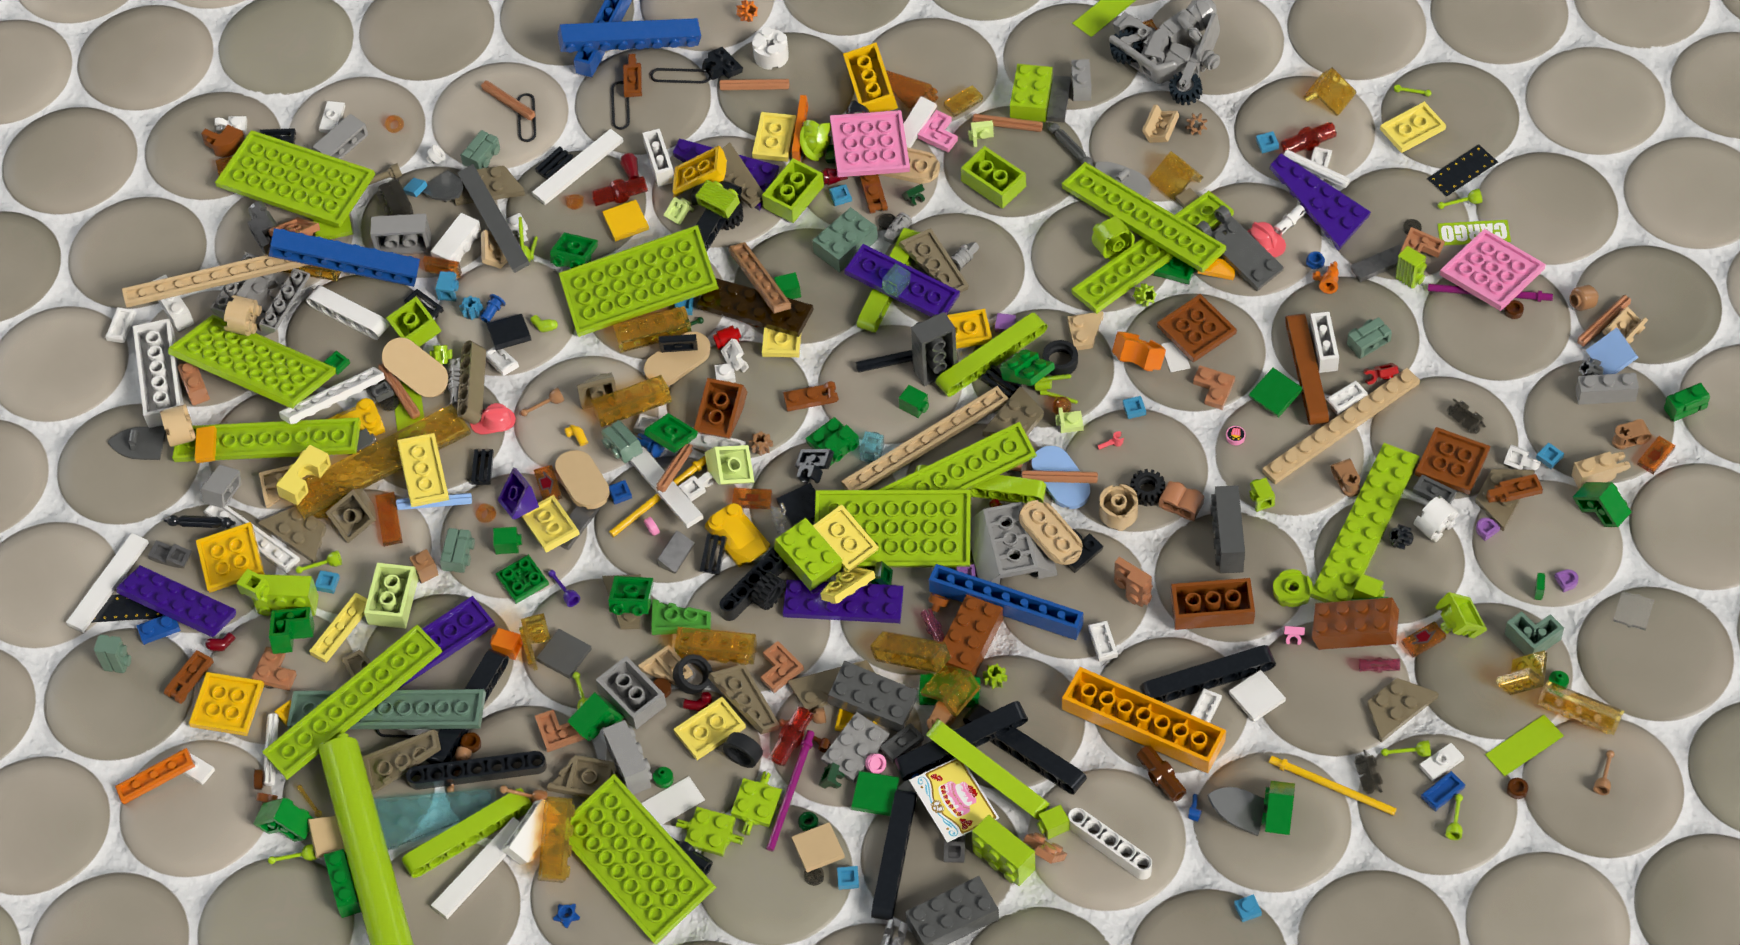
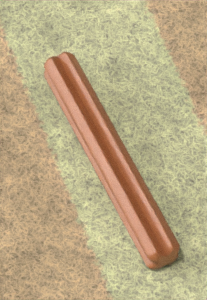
M789 79L720 80L719 87L720 90H787L790 87Z
M485 80L481 84L482 90L526 119L532 120L536 114L532 109L491 82Z
M974 114L972 122L992 120L993 126L1036 132H1041L1043 129V122L982 114Z
M1623 295L1578 337V344L1582 347L1586 346L1625 307L1630 305L1631 299Z
M383 363L379 364V370L384 372L385 380L393 389V392L412 419L419 417V409L398 378L388 371Z
M686 444L678 451L658 481L657 491L665 492L692 452V444Z
M1023 470L1021 478L1035 479L1043 482L1097 483L1098 473Z

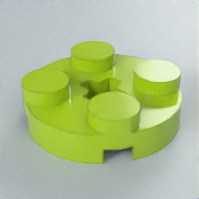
M1296 569L1282 571L1273 582V595L1278 600L1279 605L1283 607L1305 605L1309 602L1313 590L1311 579ZM1290 585H1294V588H1298L1295 591L1289 590Z

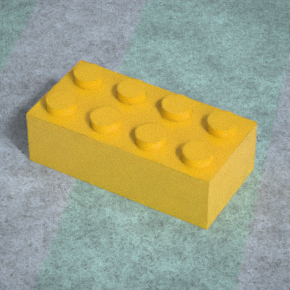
M877 42L843 53L858 103L868 108L869 112H884L897 109L898 106Z

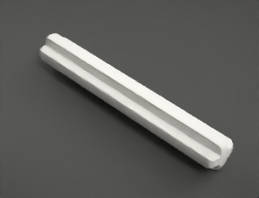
M1290 150L1285 151L1284 155L1309 172L1344 188L1349 185L1350 178Z
M270 713L267 716L265 749L278 739L279 717L276 713ZM265 757L263 783L267 787L274 786L276 768Z

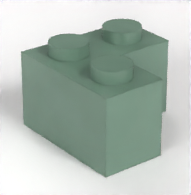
M1521 611L1507 621L1504 634L1532 661L1562 639L1564 627L1551 614L1535 625Z

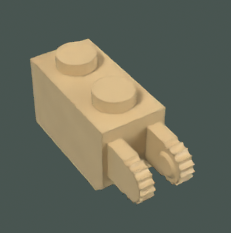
M1607 452L1574 462L1571 475L1578 489H1580L1586 482L1612 481L1617 473L1628 470L1631 465L1628 461L1617 464L1618 461L1624 460V452L1614 454Z

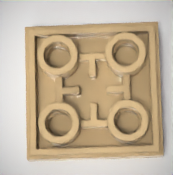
M336 816L308 819L316 858L344 849Z
M830 822L792 836V841L806 872L845 858Z

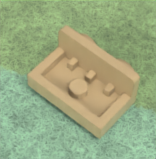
M1153 105L1142 130L1149 143L1169 141L1180 116L1178 111H1161L1158 105Z
M484 230L481 233L482 263L501 269L508 261L492 233Z
M1627 306L1602 333L1606 336L1617 327L1628 343L1631 344L1634 341L1633 336L1635 334L1638 335L1645 329L1644 324L1648 319L1645 317L1640 320Z

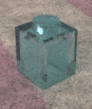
M895 263L883 277L882 289L887 294L897 298L910 283L911 272Z
M865 431L859 449L860 460L872 463L881 457L885 446L884 435Z

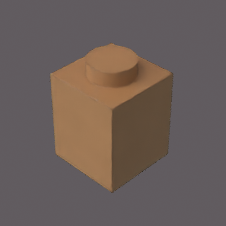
M427 549L409 557L411 565L416 569L421 584L439 575L436 564Z

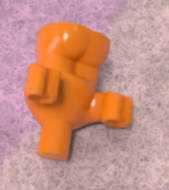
M1335 261L1333 264L1330 263L1327 272L1323 276L1320 275L1319 271L1313 273V280L1320 281V290L1327 294H1333L1338 290L1339 271L1337 269L1338 264Z

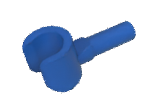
M1193 794L1188 818L1198 822L1202 810L1196 809L1198 795Z

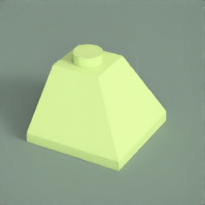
M749 445L713 447L705 452L707 471L719 485L754 483Z

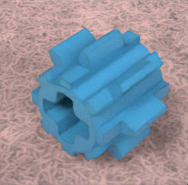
M472 296L465 297L462 305H459L463 317L470 318L471 320L479 318L481 311L484 310L480 298Z

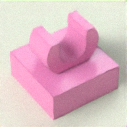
M1284 626V634H1289L1286 637V643L1290 644V638L1296 637L1298 640L1297 645H1300L1302 640L1299 635L1305 634V627Z

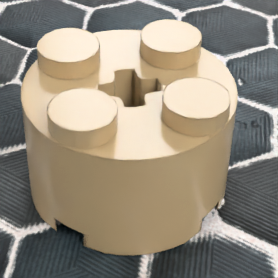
M233 295V301H228L225 309L224 321L227 322V327L224 326L225 331L246 336L255 334L257 331L256 320L261 314L262 306L258 305L257 300Z
M186 404L160 411L170 447L196 440Z
M1124 484L1114 487L1111 485L1102 491L1099 501V517L1102 522L1110 528L1123 531L1136 521L1138 517V498L1136 492L1131 487Z

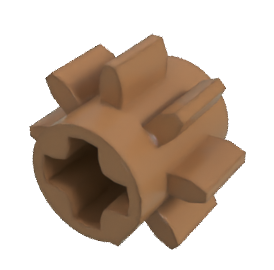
M1192 113L1190 119L1186 118L1189 125L1185 126V128H1191L1192 135L1195 132L1201 135L1203 129L1207 130L1204 126L1207 119H1201V113L1198 116ZM1195 120L1201 122L1198 124L1199 127L1197 128L1195 126H1192L1195 124Z
M762 431L752 434L753 440H749L752 453L756 452L760 456L770 453L769 447H773L770 434L766 435Z

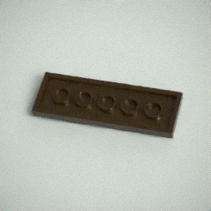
M716 278L719 289L703 294L697 303V307L700 310L796 337L800 336L814 310L811 304L787 298L791 303V309L773 313L756 289Z

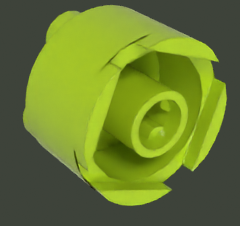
M1113 216L1093 227L1092 243L1106 259H1114L1134 244V234L1117 216Z

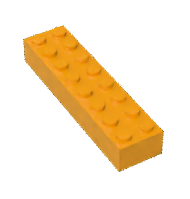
M1079 667L1062 697V710L1141 745H1151L1155 751L1207 774L1225 743V729L1082 667Z

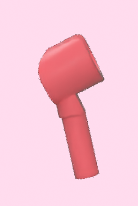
M1116 431L1112 439L1097 445L1099 450L1109 445L1119 447L1123 444L1124 438L1118 439L1121 437V432Z

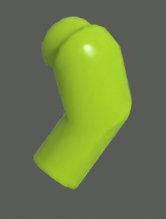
M534 315L530 319L540 332L552 331L558 326L556 320H541L538 315Z

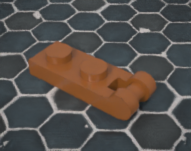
M879 175L859 176L869 213H876L875 211L878 210L887 211L888 206Z
M829 381L824 385L783 392L787 412L837 402L839 398L835 392V382Z
M196 650L167 685L164 695L173 697L176 702L182 704L186 700L187 694L214 663L213 659ZM178 686L182 687L179 691L176 690Z

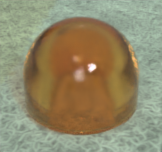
M397 115L389 116L385 122L386 129L391 133L399 132L404 127L403 119ZM397 120L398 127L396 129H392L391 123Z
M572 194L566 196V205L569 209L577 210L583 206L584 197L582 195Z
M1063 396L1056 398L1052 405L1053 412L1058 415L1059 407H1062L1063 413L1071 412L1070 400Z
M481 504L476 511L477 519L482 523L493 521L496 517L495 508L490 504ZM487 510V516L483 519L482 513Z

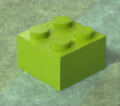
M417 296L386 317L400 338H407L419 347L441 332V329Z

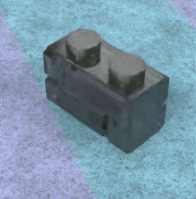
M398 179L378 187L379 194H377L380 204H385L384 211L387 216L413 214L412 205Z

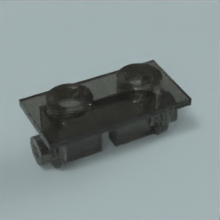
M1453 399L1455 405H1450L1447 408L1448 415L1458 423L1465 418L1461 425L1470 433L1477 434L1480 431V425L1484 428L1486 427L1483 423L1484 418L1476 411L1474 413L1468 410L1470 407L1462 400L1458 402Z
M1363 750L1365 756L1357 755L1354 761L1358 774L1366 773V775L1359 777L1362 789L1366 794H1372L1374 789L1383 792L1381 784H1383L1382 778L1375 769L1377 766L1376 759L1366 750Z

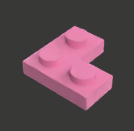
M936 110L918 133V139L949 153L958 141L957 135L945 130L952 122V117Z

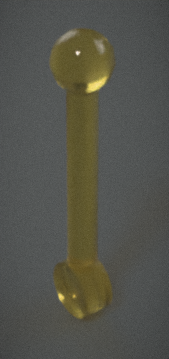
M301 784L298 785V790L314 810V815L318 818L321 817L322 811L316 808Z

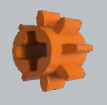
M741 1L742 5L736 6V15L741 18L740 21H753L752 17L758 16V7L754 5V1Z

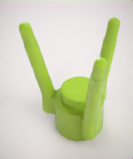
M519 217L520 247L530 263L534 259L538 237H534L531 250L528 249V246L524 245L522 217Z
M1071 374L1045 376L1035 383V390L1040 391V395L1051 396L1074 404L1078 403L1077 400L1048 391V389L1052 388V380L1070 379Z

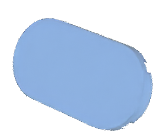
M1057 446L1040 448L1036 451L1037 457L1032 459V470L1080 471L1066 451ZM1044 482L1047 492L1060 507L1077 509L1084 506L1089 499V483Z

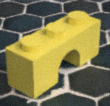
M312 445L303 450L296 462L290 465L287 473L277 481L276 487L279 497L298 506L309 492L307 483L302 478L307 475L321 478L331 466L329 454Z

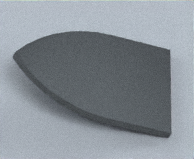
M446 170L427 183L428 186L422 193L432 199L447 202L460 197L463 191V183L457 175Z
M134 427L116 434L108 440V443L114 451L127 458L160 460L166 431L164 427Z
M1235 787L1220 788L1207 795L1212 807L1226 822L1255 836L1259 835L1262 816L1266 806L1264 805V798Z

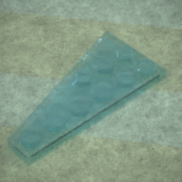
M495 789L374 799L387 849H397L400 845L415 842L441 832L444 828L456 825L495 802Z

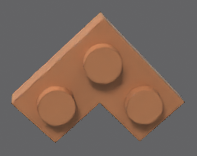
M1411 227L1400 253L1406 246H1409L1418 252L1422 251L1438 258L1445 241Z
M1199 366L1193 379V384L1209 389L1205 398V405L1223 410L1235 382V376Z
M779 641L763 652V656L774 667L761 676V681L773 693L777 692L789 680H792L804 670V666Z
M266 647L252 679L263 681L265 686L290 691L297 674L295 670L281 667L286 656L285 653L273 654L272 648Z
M554 709L535 715L547 752L585 740L569 723L559 726Z
M1037 832L1025 836L1023 842L1035 849V855L1051 864L1065 860L1067 853L1062 851L1063 847L1056 843L1050 844L1045 841L1046 838Z

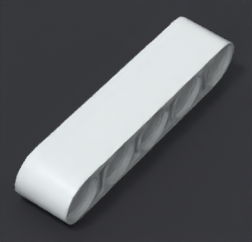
M318 285L306 298V302L315 310L372 339L378 340L389 327L388 321L382 316L323 286Z
M1081 808L1070 810L1068 819L1070 820V830L1136 878L1145 880L1151 876L1152 859L1146 853ZM1074 819H1080V820H1082V821H1081V822H1074L1073 820H1074ZM1095 830L1098 833L1092 834L1090 831ZM1107 842H1113L1114 844H1113V845H1107L1106 843H1107ZM1128 853L1131 856L1124 857L1122 854ZM1145 865L1147 868L1141 869L1138 866Z

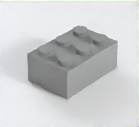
M426 214L371 217L370 235L375 249L394 252L399 255L431 253L432 235Z
M627 656L596 679L598 691L635 729H638L667 706L664 693Z
M623 720L604 728L603 733L607 749L625 786L633 794L651 788L650 780L653 779L650 772L651 768L647 758L644 759L640 743L635 739L636 735L633 727H628L626 721Z

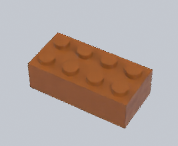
M1250 578L1171 584V603L1175 630L1254 624L1255 607Z
M966 594L935 656V669L955 676H976L1003 621V607Z
M1392 597L1315 603L1312 639L1319 650L1396 644L1399 608Z

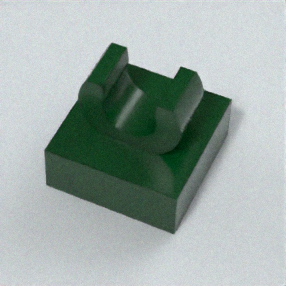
M919 184L904 192L902 196L905 201L910 199V204L915 206L917 205L915 197H918L921 203L925 201L924 195L921 194L925 189L922 184Z
M883 561L877 562L875 569H872L875 573V579L870 582L872 584L892 585L893 570Z
M833 762L825 767L819 786L824 789L829 786L836 789L841 787L842 784L836 781V777L842 779L845 776L842 772H838L840 766Z

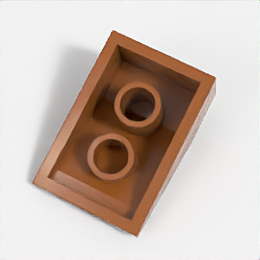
M707 378L694 429L701 434L730 439L744 408L748 392L744 385Z

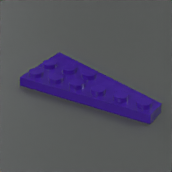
M679 138L673 150V156L684 163L713 147ZM739 155L762 191L765 192L776 179L780 170L779 166ZM763 201L755 206L757 210L760 211Z
M1282 153L1271 163L1269 169L1282 184L1288 187L1290 194L1298 199L1300 205L1304 207V211H1306L1316 225H1319L1324 230L1325 236L1334 242L1335 248L1338 251L1370 216L1371 212Z

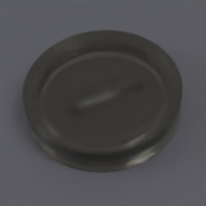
M892 214L881 215L878 220L879 227L887 230L896 217Z
M1409 219L1403 224V231L1407 235L1411 227L1420 231L1422 229L1421 223L1415 219Z
M396 395L380 402L381 408L385 411H393L399 405Z
M820 867L810 872L805 870L804 880L806 883L812 886L821 884L824 880L823 869Z

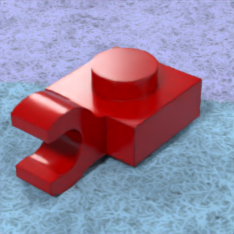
M1394 363L1363 371L1365 375L1371 374V379L1365 381L1369 385L1374 384L1378 377L1390 379L1394 377V374L1399 373L1398 366Z

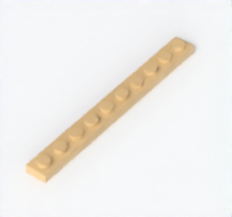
M268 254L122 288L127 308L299 268L308 264L270 257Z
M1408 368L1404 369L1263 467L1262 472L1274 484H1277L1419 385L1420 379Z
M996 386L842 480V486L846 490H867L1001 408L1008 401V397Z

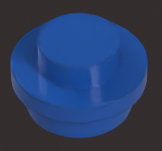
M1311 252L1306 258V264L1311 269H1320L1325 264V258L1320 252Z

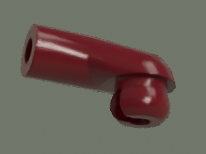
M228 632L222 639H208L205 642V646L210 651H224L236 638Z
M703 692L701 698L697 701L685 699L683 709L701 711L712 703V695L709 692Z

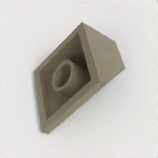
M612 372L594 376L577 385L582 409L619 401Z
M353 489L325 512L347 543L351 542L377 520L374 504L363 489Z

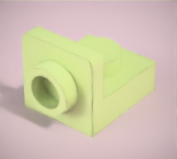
M992 120L971 123L968 137L969 141H973V147H977V139L994 137Z
M674 197L663 216L681 225L688 211L693 212L694 208L690 206L691 202L682 197L679 200Z
M1062 407L1058 408V415H1055L1056 426H1060L1061 433L1084 431L1081 411L1063 413Z

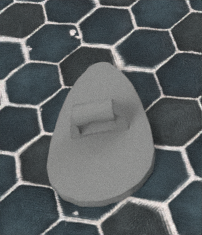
M1097 162L1095 164L1096 169L1143 197L1147 198L1151 192L1150 181L1141 173L1112 162Z

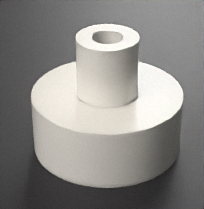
M433 145L428 149L429 156L426 159L429 163L435 162L439 164L445 160V153L438 145Z

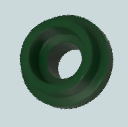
M804 812L798 819V825L803 831L816 828L819 823L818 817L812 812ZM806 821L812 822L811 824H805Z

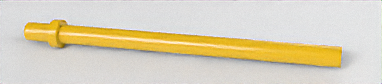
M705 455L698 461L692 462V466L673 480L677 486L696 471L702 470L701 467L706 464ZM655 494L609 531L610 535L615 537L662 498Z
M1271 756L1269 760L1270 764L1280 767L1279 770L1284 771L1285 769L1394 816L1397 808L1291 764L1285 758L1282 760Z

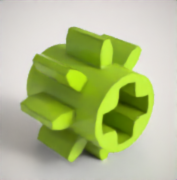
M1141 283V287H1135L1134 295H1132L1136 300L1135 304H1142V307H1148L1149 303H1155L1154 299L1157 293L1153 290L1154 286Z
M447 345L433 346L434 350L429 351V355L441 364H449L448 359L453 358L452 349H448Z
M998 663L992 666L987 665L988 670L983 671L984 684H989L992 689L1002 688V682L1007 681L1006 668H1001L998 666Z

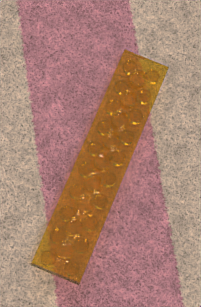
M451 404L356 452V454H352L334 463L321 478L311 475L303 479L307 483L309 492L298 506L293 505L304 520L339 502L353 489H364L403 469L397 444L399 439L435 433L438 450L470 435V428L462 418L457 416V410Z

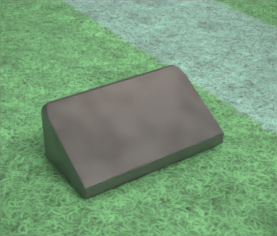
M676 530L658 557V566L676 574L695 543Z

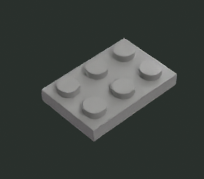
M856 712L822 756L821 760L827 765L833 762L839 765L838 772H842L846 778L854 783L858 778L859 771L863 772L866 768V758L872 753H877L880 750V746L886 742L890 735L887 731Z

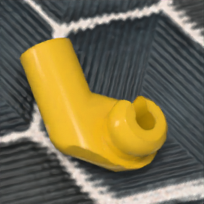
M572 424L564 429L566 436L576 437L580 446L588 444L582 428Z

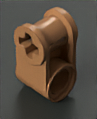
M1637 419L1633 422L1618 425L1615 429L1612 444L1617 449H1626L1647 443L1651 440L1652 434L1644 420Z
M1349 458L1332 464V474L1343 493L1348 497L1358 495L1360 492V476L1352 460Z
M938 701L927 720L928 731L937 719L950 728L957 717L958 708Z

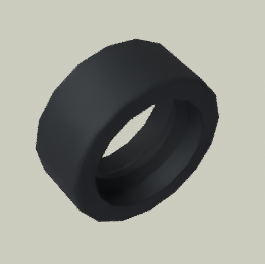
M1055 340L1048 343L1043 350L1042 359L1050 361L1049 357L1056 352H1064L1071 356V361L1066 364H1054L1055 369L1049 374L1055 376L1073 373L1078 365L1076 347L1065 340Z
M691 654L685 656L675 665L673 680L675 685L684 693L696 694L710 685L711 680L708 676L713 671L705 658L700 655ZM686 664H694L700 669L703 678L699 685H692L684 678L683 667Z
M731 733L723 745V751L728 758L746 768L755 767L763 755L761 746L754 739L743 733Z

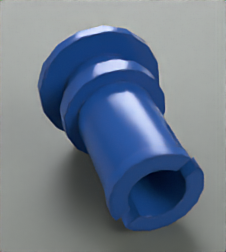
M490 294L491 300H488L487 307L479 316L485 323H490L495 313L501 309L500 306L506 305L505 301L495 294Z
M643 433L638 434L641 439L636 438L640 441L641 446L646 448L653 457L657 458L663 453L665 447Z

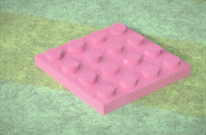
M901 110L830 115L838 177L910 172Z
M1484 229L1440 270V276L1501 311L1545 269L1546 264Z

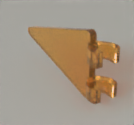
M886 70L893 93L908 108L914 107L921 96H926L932 102L938 100V96L935 95L938 91L931 84Z

